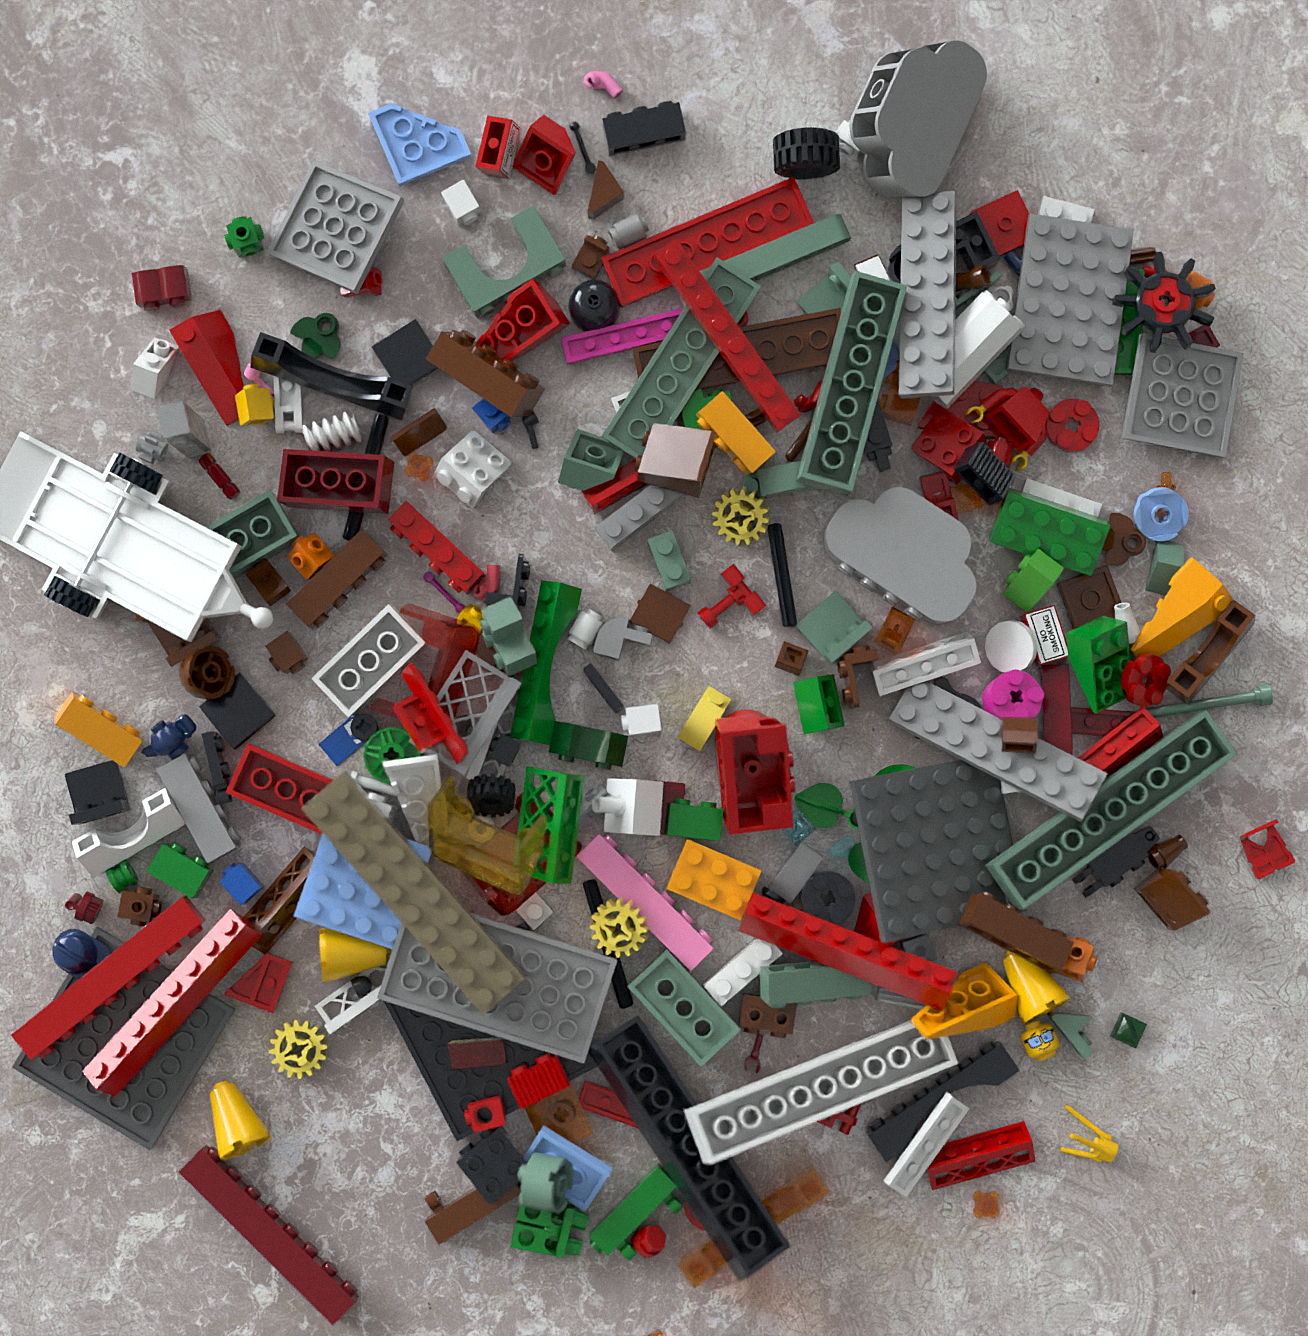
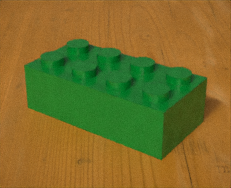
M1010 488L1004 500L1001 501L989 534V540L994 544L1030 556L1039 549L1061 566L1092 576L1109 532L1110 524L1108 520Z

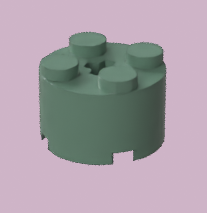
M533 1153L527 1165H522L519 1170L518 1179L522 1182L519 1205L552 1213H561L569 1198H565L566 1189L572 1190V1163L567 1161V1158Z

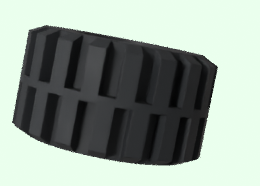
M816 127L796 128L778 134L773 138L774 172L779 176L785 178L795 177V179H816L837 172L840 169L839 135L834 131Z

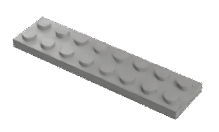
M955 191L935 192L923 197H902L901 284L907 285L900 311L899 396L903 399L955 395L956 193Z
M928 681L907 687L889 718V723L1080 822L1085 817L1107 776V773L1039 738H1037L1036 753L1002 752V720Z

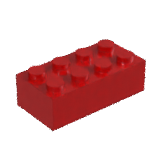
M247 743L226 793L319 834H323L301 808L334 779L254 744Z

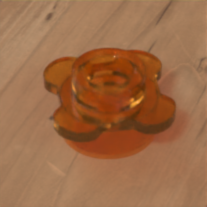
M411 452L408 456L407 467L404 468L405 475L407 477H418L421 481L428 480L429 469L434 464L433 458L431 456L424 457L417 452ZM418 464H421L420 469H417L416 467Z
M991 1191L990 1193L974 1192L975 1208L973 1209V1214L975 1217H998L1000 1210L998 1209L997 1201L1000 1196L996 1191ZM985 1202L989 1203L987 1207L984 1206Z

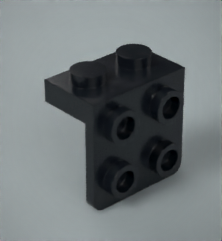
M518 554L513 595L486 592L485 604L487 607L509 597L512 598L519 612L520 607L526 605L527 591L523 585L524 580H529L531 565L526 560L524 554Z
M503 1126L484 1130L480 1134L482 1139L477 1144L473 1145L470 1142L458 1152L461 1156L456 1162L488 1203H494L519 1182L518 1174L520 1167L527 1165L526 1161L506 1137L507 1131Z

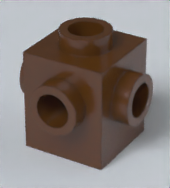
M137 886L136 891L122 890L117 917L131 919L130 924L146 926L147 922H151L161 913L162 902L159 901L160 895L152 894L153 889Z

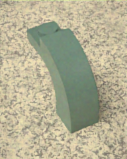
M801 461L757 470L756 473L742 476L747 493L751 494L753 490H756L755 497L757 499L760 497L766 499L798 491L823 490L796 482Z

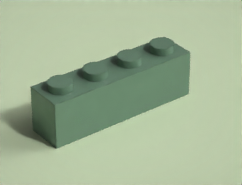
M816 961L760 966V998L773 1008L785 1007L787 1003L809 1005L811 1001L815 1000L835 1002L837 998L846 997L847 999L857 1000L861 999L862 995H871L870 982Z

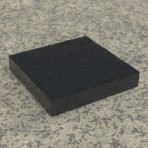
M416 319L371 346L389 376L396 380L412 385L438 369V367L426 360L433 345Z
M591 663L583 668L584 674L614 713H619L624 709V705Z

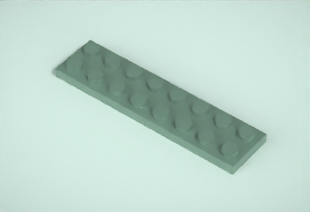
M717 257L704 276L738 324L761 286ZM687 306L680 313L602 435V438L636 460L638 455L643 456L646 448L642 446L645 432H651L653 423L673 425L719 353Z

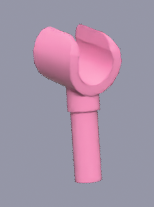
M248 364L244 371L246 379L259 384L261 388L269 387L262 379L258 378L261 371L250 368L251 364ZM269 387L270 395H273L274 390Z

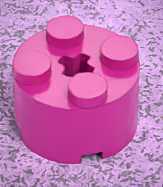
M1017 669L1007 671L989 682L982 693L983 710L1002 721L1003 717L1034 718L1040 711L1044 698V692L1038 682L1028 673Z

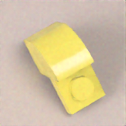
M708 686L677 738L701 751L715 728V719L721 718L731 699Z

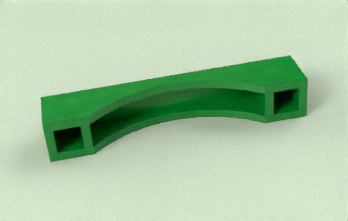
M541 580L529 639L536 652L537 664L523 670L510 733L511 738L550 745L554 722L556 721L550 697L551 665L561 635L577 615L581 588L561 582Z

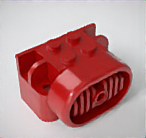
M750 709L735 711L725 718L715 719L716 733L714 745L716 768L720 784L721 806L724 809L723 819L729 835L793 828L791 793L795 792L796 788L794 776H791L789 768L794 767L792 751H789L786 724H781L775 718L767 717L759 711Z

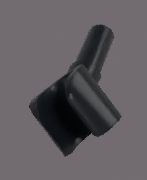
M532 411L529 416L522 417V422L529 434L532 449L539 447L532 426L539 423V420L534 411Z

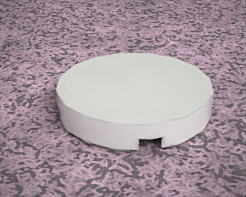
M1009 620L1000 622L991 628L986 636L985 650L987 658L993 667L1005 673L1014 669L1023 671L1031 666L1036 658L1037 642L1036 640L1034 641L1033 632L1028 626L1019 621Z

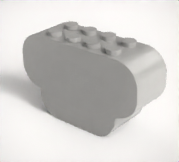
M955 40L925 45L917 49L888 53L877 60L850 119V135L856 147L865 153L863 173L872 189L887 198L928 196L939 188L942 180L949 172L951 160L959 149V142L963 133L970 125L971 115L981 100L980 95L986 83V64L977 50L963 41Z
M896 487L886 490L877 498L874 504L860 499L846 502L836 511L825 529L823 536L824 549L827 555L839 564L837 569L849 577L854 574L860 578V584L872 592L877 589L883 593L882 599L893 606L899 604L906 608L904 613L916 621L921 618L928 623L936 625L948 623L961 616L974 598L976 579L972 570L965 564L971 551V537L967 528L960 521L910 489Z

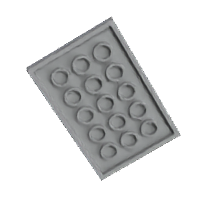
M1032 213L1028 215L1014 315L1024 323L1025 327L1010 343L1006 370L1109 387L1113 385L1123 307L1112 305L1115 295L1125 294L1127 277L1124 273L1130 263L1134 230Z

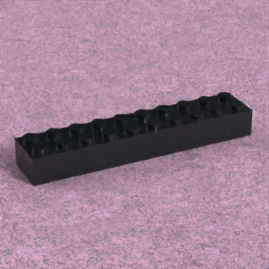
M638 1015L594 1043L588 1050L592 1059L738 1281L749 1278L790 1248L791 1245L732 1156L712 1164L703 1163L684 1110L697 1106V1103Z

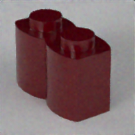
M184 265L167 266L131 273L136 305L144 308V311L160 309L159 305L170 304L171 307H180L186 305L185 301L192 300L188 269Z

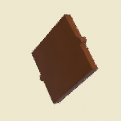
M650 583L642 599L637 601L638 606L629 622L648 628L649 633L670 644L678 628L683 626L682 621L691 605Z

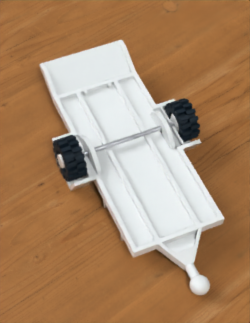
M20 431L0 469V540L53 568L42 590L46 591L44 594L46 597L86 617H89L91 614L95 619L100 618L109 599L189 642H192L204 618L244 614L250 617L253 625L259 629L268 628L272 624V612L265 607L256 609L248 605L229 571L242 546L160 504L159 501H162L171 484L170 481L162 478V474L120 452L119 454H113L102 474Z

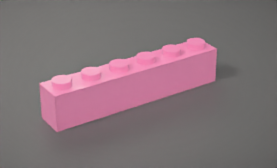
M598 834L577 858L618 899L620 897L623 898L624 904L632 900V907L634 909L641 906L642 909L639 915H647L648 917L643 924L649 926V930L692 971L714 949L710 944L713 939L703 929L698 932L691 925L694 920L684 910L679 913L672 906L675 901L665 891L660 894L653 887L656 882L646 872L641 875L634 868L637 863L627 853L622 856L615 849L618 844L608 834L604 837Z

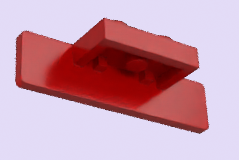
M413 663L408 664L402 673V677L413 693V696L396 703L393 710L420 753L444 743L455 763H461L468 755L466 742L462 737L458 736L453 728L451 718L441 709L438 697L428 688L423 673Z

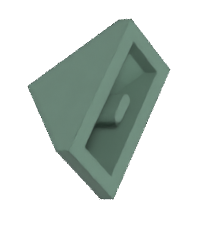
M1156 541L1146 583V591L1167 595L1171 588L1169 585L1170 580L1184 565L1182 544L1170 541Z

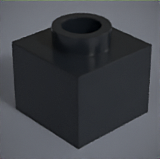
M501 734L500 738L495 736L488 751L492 752L490 758L511 767L522 743L504 734Z

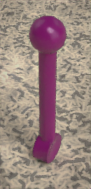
M426 572L423 576L425 582L431 583L455 606V611L460 614L465 605L459 604L434 579L433 573Z

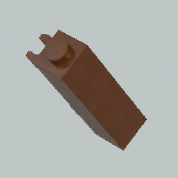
M519 1181L494 1203H488L479 1191L473 1188L444 1206L435 1190L424 1198L433 1211V1214L426 1218L425 1223L438 1245L520 1195L522 1182Z

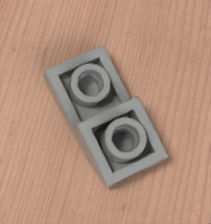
M801 841L787 858L784 867L770 883L769 889L791 903L801 891L805 882L811 877L822 860L823 855Z

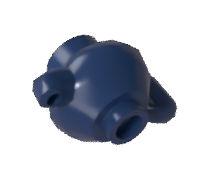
M186 714L179 716L175 719V722L159 721L150 729L153 732L151 735V745L142 749L141 753L146 757L168 755L171 760L176 759L189 748L185 740L192 737V734L196 731V724Z

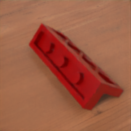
M636 459L618 468L614 479L582 491L594 514L647 485V483L637 481L638 471H634Z
M1142 706L1080 755L1078 759L1107 773V778L1163 737L1161 724Z
M1025 1121L945 1143L927 1168L931 1189H940L1036 1162L1033 1141ZM1027 1150V1154L1014 1156L1017 1152ZM1000 1158L996 1163H989L992 1159ZM967 1166H974L971 1170L963 1171ZM948 1173L945 1177L935 1179V1175Z

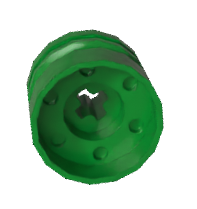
M389 727L379 730L370 737L365 745L363 757L367 770L374 778L391 784L383 762L391 761V759H387L386 755L391 753L392 748H394V752L399 753V758L394 760L425 756L424 752L420 753L416 746L408 742L411 737L406 730Z

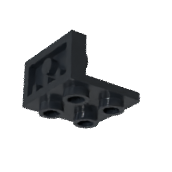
M110 760L65 774L75 812L69 814L71 825H81L130 811L119 765L115 761Z

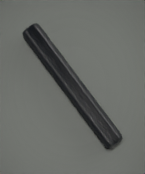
M773 523L768 525L767 529L782 623L784 627H793L797 625L783 530L781 523Z

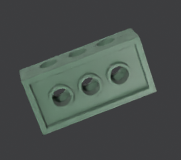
M668 948L627 986L701 1067L741 1030L737 1023ZM668 980L672 982L674 987L669 994H663L658 990V985L661 981ZM682 1000H687L692 1005L691 1010L686 1014H681L676 1009L678 1002ZM705 1020L710 1024V1028L706 1033L700 1034L695 1030V1025L698 1021Z

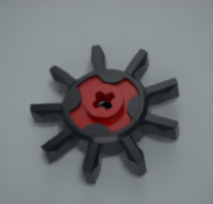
M1162 251L1156 252L1153 260L1155 274L1148 278H1145L1137 269L1129 265L1124 274L1139 289L1136 295H1115L1112 305L1134 307L1137 317L1125 325L1122 334L1124 336L1132 334L1143 325L1153 331L1150 341V352L1156 353L1161 345L1163 333L1174 332L1181 346L1185 350L1190 348L1192 345L1191 336L1184 325L1188 320H1193L1201 325L1211 326L1215 317L1197 310L1195 305L1196 299L1213 294L1216 289L1215 285L1206 284L1198 288H1192L1186 280L1195 265V260L1192 258L1183 265L1179 274L1166 272ZM1162 299L1166 300V304H1167L1168 306H1164V305H1163L1164 303H1163V301H1161V300H1162Z

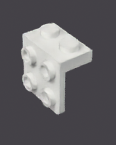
M471 431L441 458L433 476L442 485L456 494L463 503L474 509L481 501L485 491L509 469L511 461L476 431Z

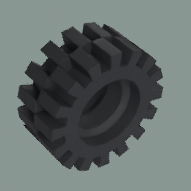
M482 774L481 778L477 775L474 777V780H469L466 806H468L470 811L474 810L476 815L482 813L483 817L491 815V818H496L497 814L500 817L504 816L505 813L510 814L515 805V784L511 783L509 778L504 780L502 775L495 777L496 774H491V776L487 777V774Z

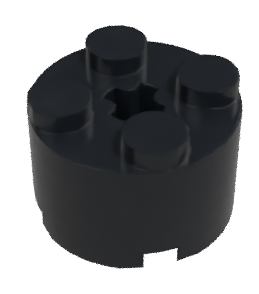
M821 871L811 875L800 891L799 900L805 913L836 925L842 923L852 913L855 905V892L851 883L841 874L832 871ZM828 891H831L830 894L834 897L833 902H828L827 906H825L824 900L820 899L821 894H827Z

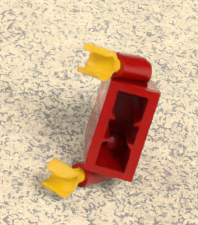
M1023 386L1018 390L1013 387L999 389L981 401L982 405L979 407H971L965 411V415L969 414L972 410L977 413V418L971 423L981 421L983 413L989 412L986 417L1019 452L1022 451L1020 454L1012 455L1011 464L1017 458L1020 459L1019 465L1015 468L1017 470L1026 468L1028 464L1027 457L1029 455L1032 456L1047 438L1046 420L1049 416V411L1041 403L1044 395L1037 388L1029 390L1028 387Z

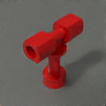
M734 564L721 573V576L730 586L726 589L729 595L710 610L705 606L697 612L709 629L719 623L716 618L734 603L738 606L744 604L753 616L766 606L756 591L752 593L744 583L745 577Z

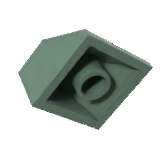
M577 429L564 457L558 483L584 491L612 480L625 452L601 436Z

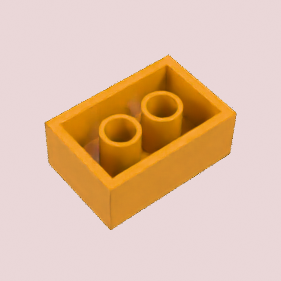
M686 839L666 889L741 920L761 870Z

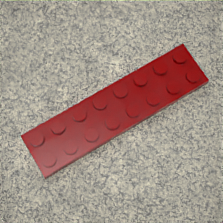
M791 177L601 257L611 285L618 295L622 308L672 287V284L653 258L655 253L676 238L698 270L701 271L711 267L716 257L725 261L814 224V221L795 177Z

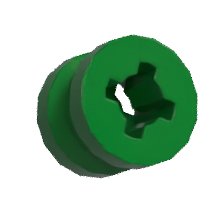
M127 860L120 862L119 867L116 869L110 868L106 871L111 885L119 894L127 886L139 883L135 870Z

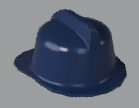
M68 929L60 933L52 947V956L55 963L78 980L111 954L109 948L102 942L78 929Z

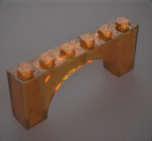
M811 1164L761 1201L776 1224H779L793 1214L805 1208L808 1209L829 1194L830 1191L815 1166ZM708 1237L680 1257L678 1267L693 1289L714 1276L726 1264V1261L711 1238Z

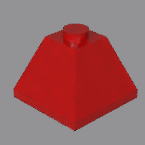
M543 114L530 125L512 168L554 196L557 194L576 154L566 129Z

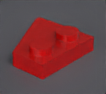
M266 953L224 995L274 1013L293 962L274 954Z

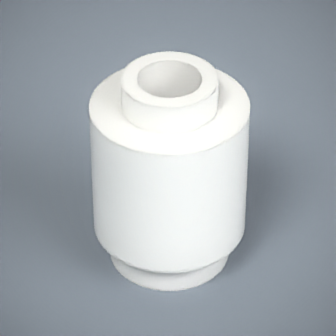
M588 609L586 613L581 610L569 630L571 634L568 640L586 650L588 645L593 644L599 630L604 625V623L600 622L602 616L591 609Z

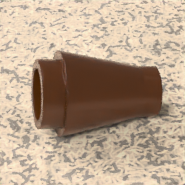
M1177 835L1174 838L1153 845L1147 851L1149 854L1147 858L1155 869H1166L1188 848V844L1181 835Z

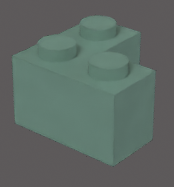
M511 597L481 610L483 620L479 622L484 632L482 637L488 648L492 647L496 654L493 655V658L499 670L504 669L509 677L537 664L536 652L524 631L523 619Z

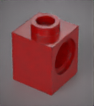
M501 1095L469 1103L468 1110L465 1111V1118L468 1127H473L474 1133L506 1125L507 1117ZM483 1107L490 1109L492 1119L489 1121L481 1120L478 1116V1110Z

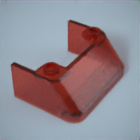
M407 603L400 608L399 613L425 621L422 629L423 640L428 645L439 649L428 683L430 691L434 692L437 696L465 650L476 655L481 634L479 629L471 623ZM468 658L462 666L464 678L469 677L473 661ZM458 672L454 680L461 679L460 672ZM462 682L452 684L448 688L450 701L463 697L464 689ZM445 695L440 703L447 702ZM378 698L370 706L372 711L399 719L393 710L396 704L394 702ZM461 702L451 704L454 719L457 716ZM448 705L441 706L443 712L450 717Z

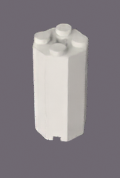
M987 290L984 293L982 292L955 320V395L931 397L945 409H948L1025 327L1018 317L1012 316L1009 313L1011 307L1003 299L999 298L997 300Z

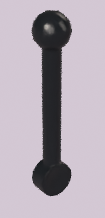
M576 121L572 122L570 129L575 133L586 163L585 171L592 174L596 168L591 163L579 132L580 125Z

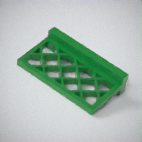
M526 766L513 873L545 880V882L551 884L572 883L585 776ZM535 774H538L542 781V784L537 789L534 786ZM556 778H558L557 790L555 793L551 783ZM546 789L550 799L544 804L540 794ZM535 801L539 811L533 816L530 809L531 804ZM554 805V814L552 820L550 814L548 813V810ZM541 817H543L547 824L542 831L536 823ZM530 828L532 829L535 835V838L531 842H529L527 838V833ZM551 832L550 845L548 846L544 837ZM539 843L544 853L537 858L533 848ZM528 854L532 864L527 869H523L524 857ZM547 859V869L545 874L541 864Z

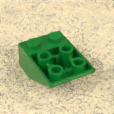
M1101 616L1067 632L1068 658L1093 713L1097 714L1126 699V690L1121 688V677L1126 664L1130 661L1127 622Z

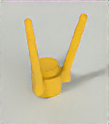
M1065 1105V1109L1099 1135L1100 1138L1096 1137L1092 1142L1081 1136L1070 1134L1071 1139L1091 1147L1090 1152L1092 1153L1061 1147L1060 1151L1092 1159L1099 1163L1102 1160L1111 1163L1115 1159L1119 1148L1118 1143L1111 1141L1112 1135L1103 1132L1071 1106Z

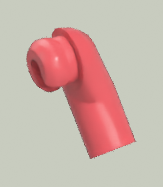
M487 565V578L474 586V597L485 600L486 592L495 593L500 587V565Z

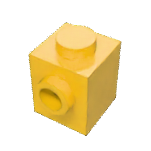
M259 384L246 385L242 391L235 395L240 426L265 425L274 419L273 410L275 403L273 396L270 395L269 387L259 388Z

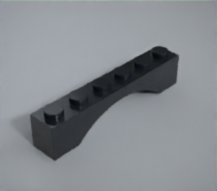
M262 332L259 333L251 354L250 368L399 420L403 419L413 388L411 384L388 376L363 375L331 366L305 354L285 340Z
M989 1041L979 1049L981 1053L974 1058L970 1056L964 1058L957 1064L958 1069L950 1074L948 1071L944 1072L935 1079V1085L929 1089L926 1086L919 1089L912 1095L914 1099L906 1105L904 1102L899 1103L890 1110L892 1113L884 1120L880 1117L868 1125L870 1129L866 1131V1134L886 1163L906 1150L921 1118L929 1108L944 1097L946 1092L950 1094L969 1086H999L1020 1071L1002 1043L999 1041L995 1043Z

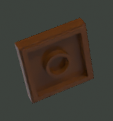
M1108 565L1095 569L1092 576L1081 574L1057 583L1073 629L1101 616L1115 619L1114 606L1122 602Z

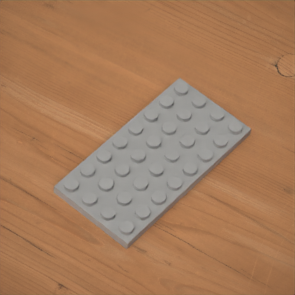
M472 913L526 974L525 979L483 1015L401 922L377 999L585 1063L617 963L616 958Z

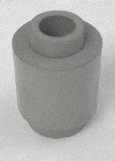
M636 214L614 223L613 227L608 229L616 249L628 247L647 238L645 232L649 231L643 216L638 218Z

